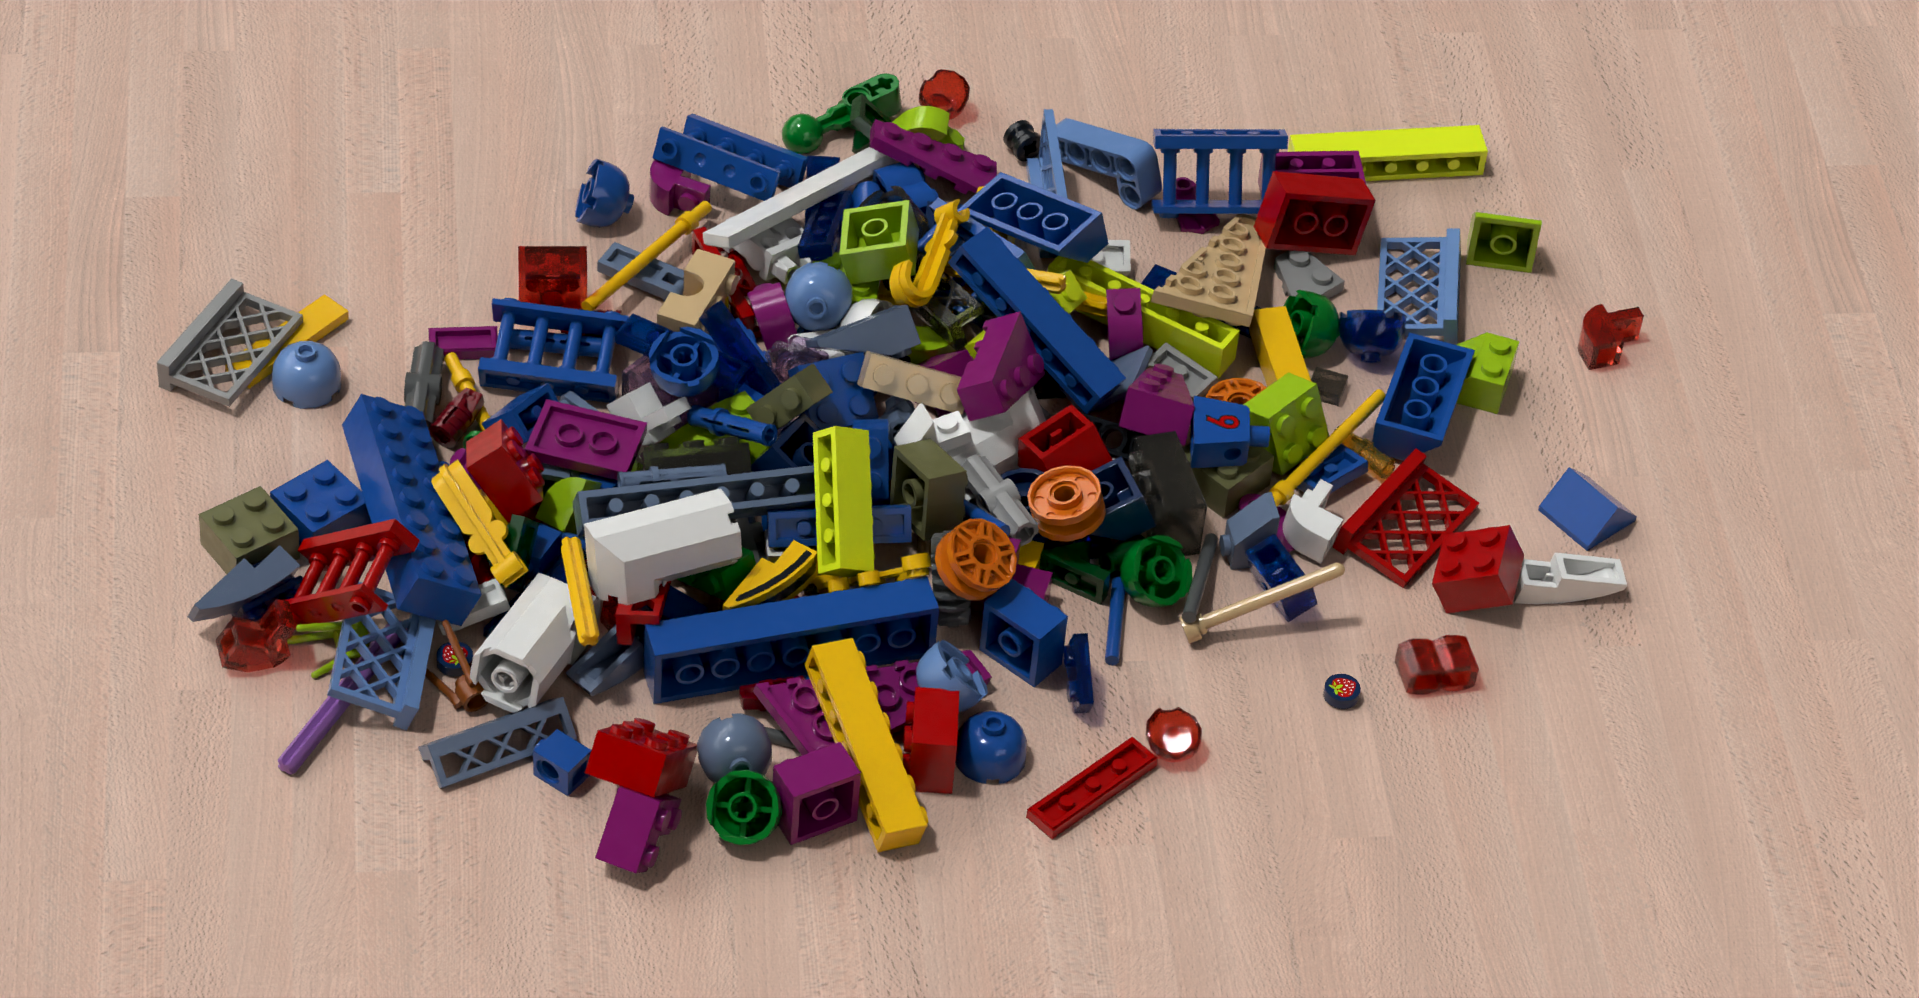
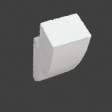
M1556 552L1550 562L1523 559L1514 603L1560 604L1602 597L1625 590L1627 582L1621 561L1614 558Z

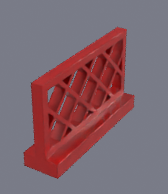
M1417 448L1341 526L1332 546L1343 555L1348 550L1352 551L1402 588L1439 551L1444 534L1456 532L1479 506L1477 500L1424 464L1427 455ZM1422 478L1426 479L1435 486L1436 491H1421L1419 481ZM1415 500L1418 511H1402L1400 501ZM1423 500H1438L1441 511H1426ZM1446 500L1457 501L1465 509L1463 511H1449ZM1382 520H1397L1399 530H1384ZM1405 520H1420L1423 531L1407 530ZM1428 520H1443L1446 530L1431 531ZM1364 539L1378 540L1381 550H1370L1361 542ZM1386 540H1402L1404 550H1389ZM1410 540H1425L1427 550L1412 551ZM1391 560H1407L1409 570L1405 574L1392 566Z

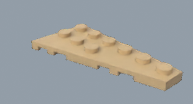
M1237 214L1223 227L1222 233L1219 236L1214 235L1209 240L1206 248L1201 247L1181 265L1176 275L1171 274L1166 279L1163 287L1158 286L1153 291L1151 302L1188 311L1197 317H1211L1223 320L1232 326L1242 325L1250 327L1266 250L1253 227L1257 217Z

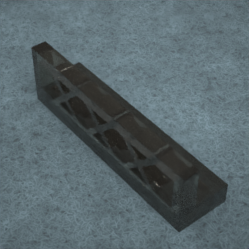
M917 250L916 273L922 258L925 256L919 250ZM943 271L937 290H950L949 296L934 297L933 294L928 304L919 308L908 307L957 351L967 344L962 326L983 314L984 309L975 298ZM912 275V276H911V281H912V283H913V281H914L916 275ZM890 279L883 280L885 288L890 291ZM954 306L969 307L957 316L952 313Z

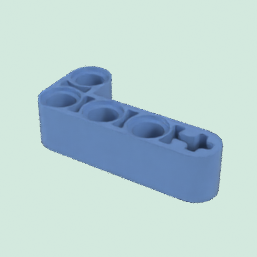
M1065 118L1056 124L1062 162L1115 177L1120 198L1126 206L1137 210L1161 192L1162 181L1157 154L1148 142L1069 118Z

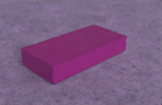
M497 326L428 328L429 342H435L439 348L444 349V357L451 352L456 353L459 360L494 357L498 338Z

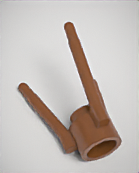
M444 620L442 625L464 675L456 680L455 693L428 668L426 669L425 677L450 699L455 709L463 706L467 712L478 711L488 704L481 695L484 688L479 681L475 685L470 679L471 668L449 621Z

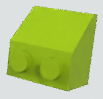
M1481 212L1473 213L1467 239L1466 265L1531 273L1542 220Z
M1486 332L1457 344L1458 346L1475 350L1457 404L1498 414L1514 369L1519 341Z

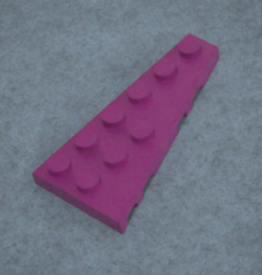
M971 650L961 651L970 660L965 664L970 672L973 674L978 670L985 684L988 685L992 676ZM908 660L896 661L893 666L877 668V665L866 666L870 682L873 681L877 687L878 702L882 713L885 712L889 717L891 735L903 730L905 725H912L905 723L907 701L914 702L915 687H919L916 679V668L919 661L909 663ZM800 677L787 679L786 683L769 685L768 682L755 685L754 694L801 755L813 752L819 747L835 744L810 679L801 680Z

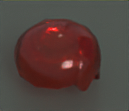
M940 69L930 79L923 81L919 89L918 102L921 106H933L950 113L949 120L954 119L963 112L967 105L970 86L965 77L959 73Z
M1180 707L1171 710L1158 708L1146 722V740L1151 752L1159 759L1166 762H1181L1192 758L1198 752L1202 742V728L1195 716L1183 711Z

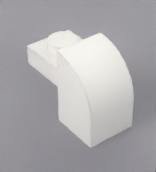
M650 382L606 405L612 415L647 422V434L642 445L655 444L676 431L674 425L682 421L679 415L691 409L686 397H681L662 406Z
M1320 479L1313 491L1307 489L1302 498L1293 494L1283 522V533L1288 543L1301 554L1319 563H1322L1332 548L1344 520L1325 510L1333 485Z

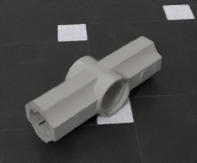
M975 454L966 458L962 467L967 471V486L975 495L977 506L1010 527L1008 537L1021 540L1020 547L1030 543L1032 538L1038 533V524L1023 506L1019 491L1013 481L1009 478L1003 480L985 456L981 457Z

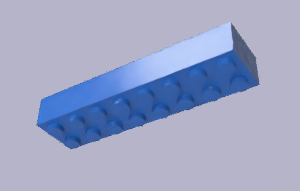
M361 394L343 422L342 427L371 523L396 519L420 540L414 552L393 556L386 568L397 609L439 621L448 620L450 624L462 626L482 594L461 529L431 482L432 477L440 472V464L424 414L413 406L405 407L389 402L382 397H371Z
M921 577L661 620L659 625L645 624L643 672L653 704L739 690L740 686L759 683V681L766 679L773 680L797 676L806 678L809 675L805 668V662L811 647L853 638L857 650L864 654L866 666H880L892 664L896 661L921 659L928 649L936 643L939 606L928 577Z

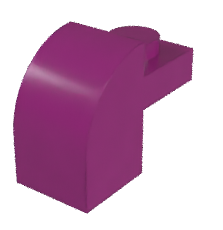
M654 159L650 167L649 197L652 205L658 211L669 216L674 208L682 211H691L702 201L710 203L711 185L691 179L690 172Z
M780 282L760 284L753 291L748 292L747 296L764 345L769 353L787 347L788 338L791 335L797 334Z
M1140 288L1106 289L1110 361L1143 348Z

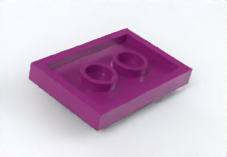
M546 399L527 442L525 451L528 455L535 454L541 463L617 480L618 472H631L647 434V422Z

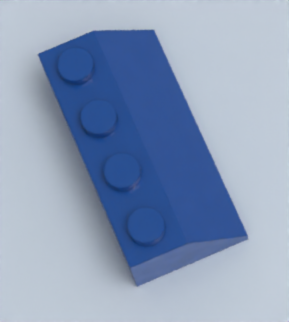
M1002 172L958 209L961 211L969 208L970 217L985 226L1058 256L1088 263L1109 244L1102 212Z
M1409 332L1375 423L1370 452L1404 461L1415 448L1424 453L1442 446L1475 350Z

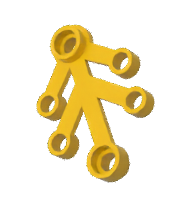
M919 553L901 557L902 567L881 572L878 570L862 572L850 579L848 577L839 578V576L819 575L812 580L811 587H808L809 593L819 595L839 590H849L850 586L855 585L867 587L885 584L887 578L895 577V582L927 576L929 575L928 568L932 567L930 554Z

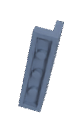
M558 697L538 703L534 707L524 708L521 711L510 713L421 745L418 748L422 760H430L438 786L443 788L531 756L537 739H547L549 737L541 733L546 719L558 714L565 734L574 740L577 739L564 698ZM538 722L535 729L527 726L532 723ZM519 728L532 734L526 749L521 751L507 745L513 730ZM504 734L502 741H499L494 738L496 736ZM485 740L498 746L493 760L488 763L473 757L479 743ZM471 746L467 754L460 751V749ZM504 750L512 753L501 758ZM454 753L464 758L465 760L459 773L446 778L440 757ZM470 762L478 765L477 767L467 770Z

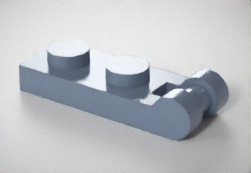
M614 242L598 260L597 271L613 277L637 257L640 252ZM654 259L630 279L627 284L656 295L665 302L670 292L683 295L684 270Z

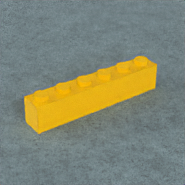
M853 638L813 645L805 662V668L834 742L842 743L861 772L859 806L877 852L919 844L928 826V816L925 808L919 806L915 795L914 780L911 775H907L904 768L901 747L899 744L894 743L890 733L889 717L885 712L882 713L880 708L878 690L873 681L870 682L867 675L864 654L857 650Z

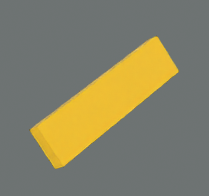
M325 294L298 313L303 315V323L247 387L250 389L272 373L273 363L285 347L299 341L317 342L349 319V311ZM288 321L283 322L279 326H285ZM269 338L257 340L251 345L252 349L266 347L270 344ZM251 360L234 362L232 366L234 370L249 368L252 363ZM225 365V372H229L227 365Z

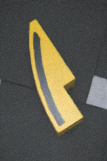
M793 540L775 563L761 558L723 604V610L793 599L818 575L817 551Z

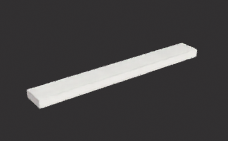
M868 147L703 232L704 244L731 249L873 175V170L892 165L897 160Z

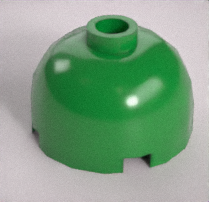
M1297 290V296H1289L1284 306L1287 308L1303 358H1314L1326 353L1332 347L1341 333V322L1336 307L1326 296L1311 291Z
M1162 535L1151 536L1133 544L1125 553L1120 567V579L1128 595L1136 602L1147 607L1169 606L1184 597L1189 592L1193 577L1190 558L1185 559L1184 554L1180 550L1183 549V546L1173 538Z
M752 770L731 771L726 774V776L722 777L712 786L706 801V813L710 825H713L715 831L724 841L737 845L756 844L769 837L779 825L783 813L782 800L776 785L764 774Z

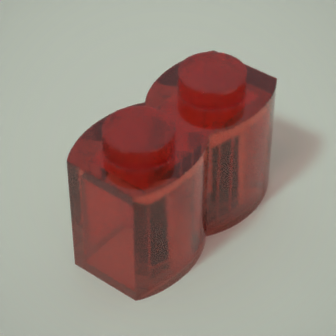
M1445 635L1433 641L1429 639H1409L1398 644L1394 661L1406 693L1414 695L1428 694L1440 689L1460 691L1475 686L1479 671L1467 637L1460 635Z

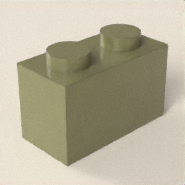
M813 363L747 407L746 410L753 420L773 424L778 430L833 391Z

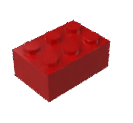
M1273 171L1253 227L1266 249L1356 256L1376 200L1361 178Z
M634 718V721H623L622 724H612L611 727L597 730L585 774L654 798L687 787L697 754V744L690 742V736L676 730H668V733H664L655 729V723L641 718Z

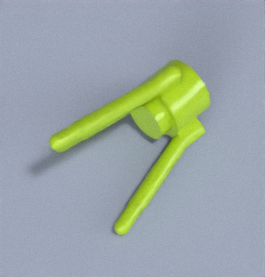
M361 621L351 625L359 637L368 635V630ZM342 622L300 624L296 626L298 632L309 631L314 633L279 638L275 643L281 646L334 638L337 648ZM356 648L346 653L350 660L361 656ZM334 660L312 672L311 677L316 679L330 672L333 669Z

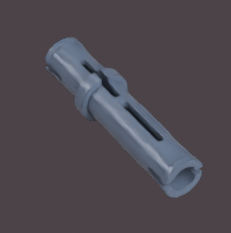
M724 463L720 465L658 469V466H651L649 470L618 472L617 482L618 487L722 476L727 475Z

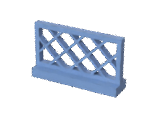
M1043 109L1039 157L1027 158L1026 171L1028 183L1068 199L1053 109ZM1038 247L1040 258H1056L1058 256Z
M1460 228L1447 229L1446 237L1381 238L1376 336H1408L1410 332L1421 336H1444V342L1458 344L1461 268ZM1388 249H1402L1405 253L1395 258L1388 253ZM1426 249H1440L1438 253L1430 258L1422 253ZM1412 258L1421 262L1414 269L1405 265ZM1396 269L1405 274L1396 281L1387 276ZM1431 269L1438 275L1428 281L1421 274ZM1413 280L1420 287L1410 292L1403 286ZM1394 292H1397L1404 298L1395 304L1386 299ZM1430 292L1437 298L1427 304L1420 297ZM1412 303L1419 310L1409 315L1402 309ZM1393 315L1403 320L1398 324H1384V321ZM1429 315L1437 320V324H1422L1419 320Z
M376 588L374 593L386 602L388 607L386 611L343 619L327 696L394 717L393 726L407 731L419 710L436 620L410 613L409 619L399 622L391 609L397 608L393 593ZM382 614L390 626L379 629L371 617ZM361 621L370 634L359 637L351 625ZM396 633L404 643V646L394 649L385 636ZM376 640L385 653L374 657L365 644ZM356 648L365 661L354 665L346 652ZM391 660L399 673L388 676L380 664ZM371 668L379 681L368 684L360 671ZM351 676L359 689L353 691L339 686L340 679ZM385 687L392 696L393 703L380 700L374 691Z

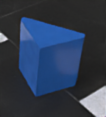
M1571 467L1565 471L1539 505L1538 511L1586 551L1632 524L1637 518L1635 514L1589 476Z

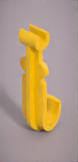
M959 199L935 209L934 220L937 226L932 238L925 245L926 255L921 260L913 283L910 276L913 262L906 260L893 266L889 284L892 297L898 305L919 308L928 304L932 295L937 290L951 253L949 250L958 239V234L956 233L958 226L970 218L969 208L957 211Z
M458 459L449 466L444 463L439 467L440 472L431 479L434 489L462 532L467 536H471L468 541L469 549L476 555L486 554L493 565L490 567L492 574L499 584L502 583L505 588L529 570L515 551L511 552L504 542L508 535L507 525L500 520H494L495 513Z

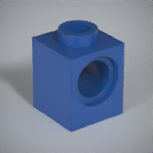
M556 729L547 739H541L536 744L532 753L533 775L566 796H569L590 776L585 774L591 749Z

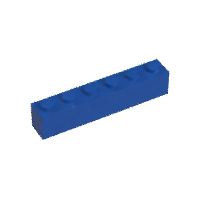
M988 226L963 243L948 262L950 266L997 317L1021 312L1036 352L1043 359L1044 369L1086 414L1113 395L1126 379L1116 364L1109 360L1098 348L1094 340L1088 337L1071 315L1056 302L1049 291L1034 278L1026 266L1004 245L1003 241Z

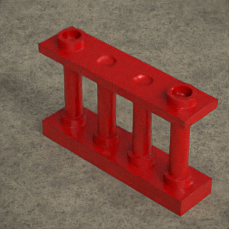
M396 519L303 539L298 552L308 559L310 566L294 598L273 602L268 609L279 617V621L284 626L293 630L300 624L334 622L386 611L388 604L374 592L391 558L414 552L420 540ZM373 561L363 583L358 584L368 562ZM350 566L340 587L335 589L345 567ZM327 571L317 592L312 594L322 572Z

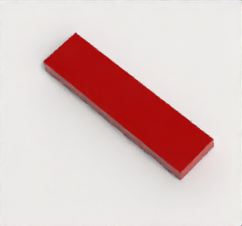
M1132 736L1028 808L1026 818L1053 839L1155 768L1158 757Z

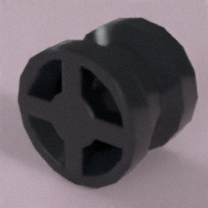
M1020 120L1009 126L1004 134L1003 141L1008 148L1013 150L1018 160L1027 161V158L1038 156L1041 136L1034 132L1030 122Z

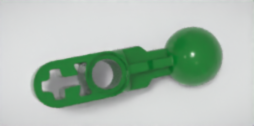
M884 73L847 89L842 95V100L837 105L828 108L824 115L817 118L804 113L791 116L782 128V141L788 150L795 153L807 154L817 150L822 142L823 134L831 130L839 131L846 127L856 130L850 122L852 100L861 94L888 118L896 115L902 108L898 78L895 75Z

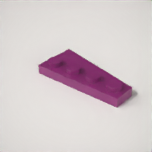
M875 119L870 129V148L907 166L911 165L912 162L918 164L925 175L935 180L937 177L942 176L956 183L954 189L965 195L968 190L976 193L978 187L985 186L997 176V162L985 155H976L961 150V148L954 144H944L931 139L923 133L907 131L892 122H882Z

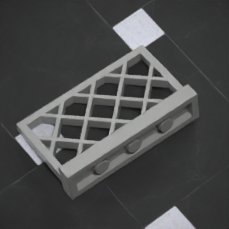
M231 278L157 361L159 387L171 392L178 386L230 407L303 323V315L244 292L243 283ZM246 306L257 309L260 312L241 316V312ZM279 319L288 321L285 326L271 328L269 321ZM264 323V330L247 333L245 326ZM240 327L242 333L228 337L222 336L225 330ZM269 338L270 344L268 346L252 349L250 342ZM239 344L246 345V351L228 354L226 348ZM221 348L223 355L204 359L203 355L206 351ZM251 360L252 364L249 368L233 369L232 363ZM227 365L229 371L210 375L208 368ZM201 369L204 373L203 377L193 379L185 376L188 372ZM230 381L233 383V386L227 393L213 386Z

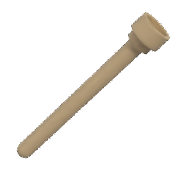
M1338 562L1203 616H1201V613H1198L1193 623H1186L1181 616L1179 619L1189 644L1203 639L1202 635L1208 633L1207 629L1340 577L1344 574L1345 567Z

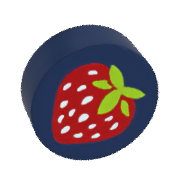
M450 642L440 646L436 654L439 671L450 677L464 675ZM459 642L471 668L473 651L467 644Z
M1335 674L1326 680L1323 697L1334 708L1348 709L1357 704L1361 687L1354 677L1347 674Z

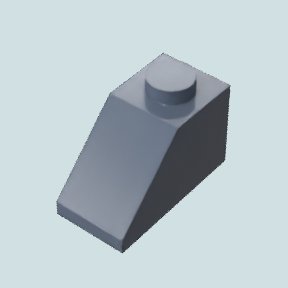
M1272 492L1264 493L1227 520L1225 535H1220L1219 545L1221 555L1227 556L1231 570L1272 566L1280 520Z

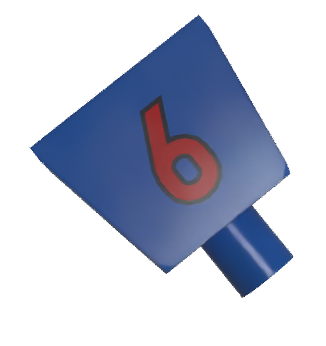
M1194 396L1193 403L1195 407L1190 423V468L1242 466L1247 463L1249 446H1269L1270 427L1250 425V408L1246 405Z

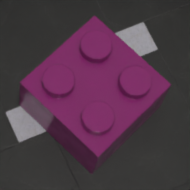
M841 742L827 747H819L813 752L794 759H786L780 764L773 766L772 782L776 785L781 796L783 813L778 826L790 845L857 821L861 772Z

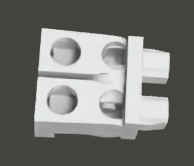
M790 217L731 249H723L728 253L734 250L746 258L751 268L760 271L759 276L765 281L777 277L781 282L787 284L796 269L807 263H813L815 250L813 246L816 237L810 232L806 233Z

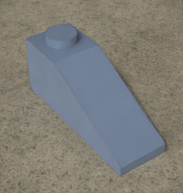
M896 305L806 340L805 343L807 348L849 353L864 352V354H866V351H870L884 356L891 355L892 358L899 359L912 353L911 347L921 344L908 305Z

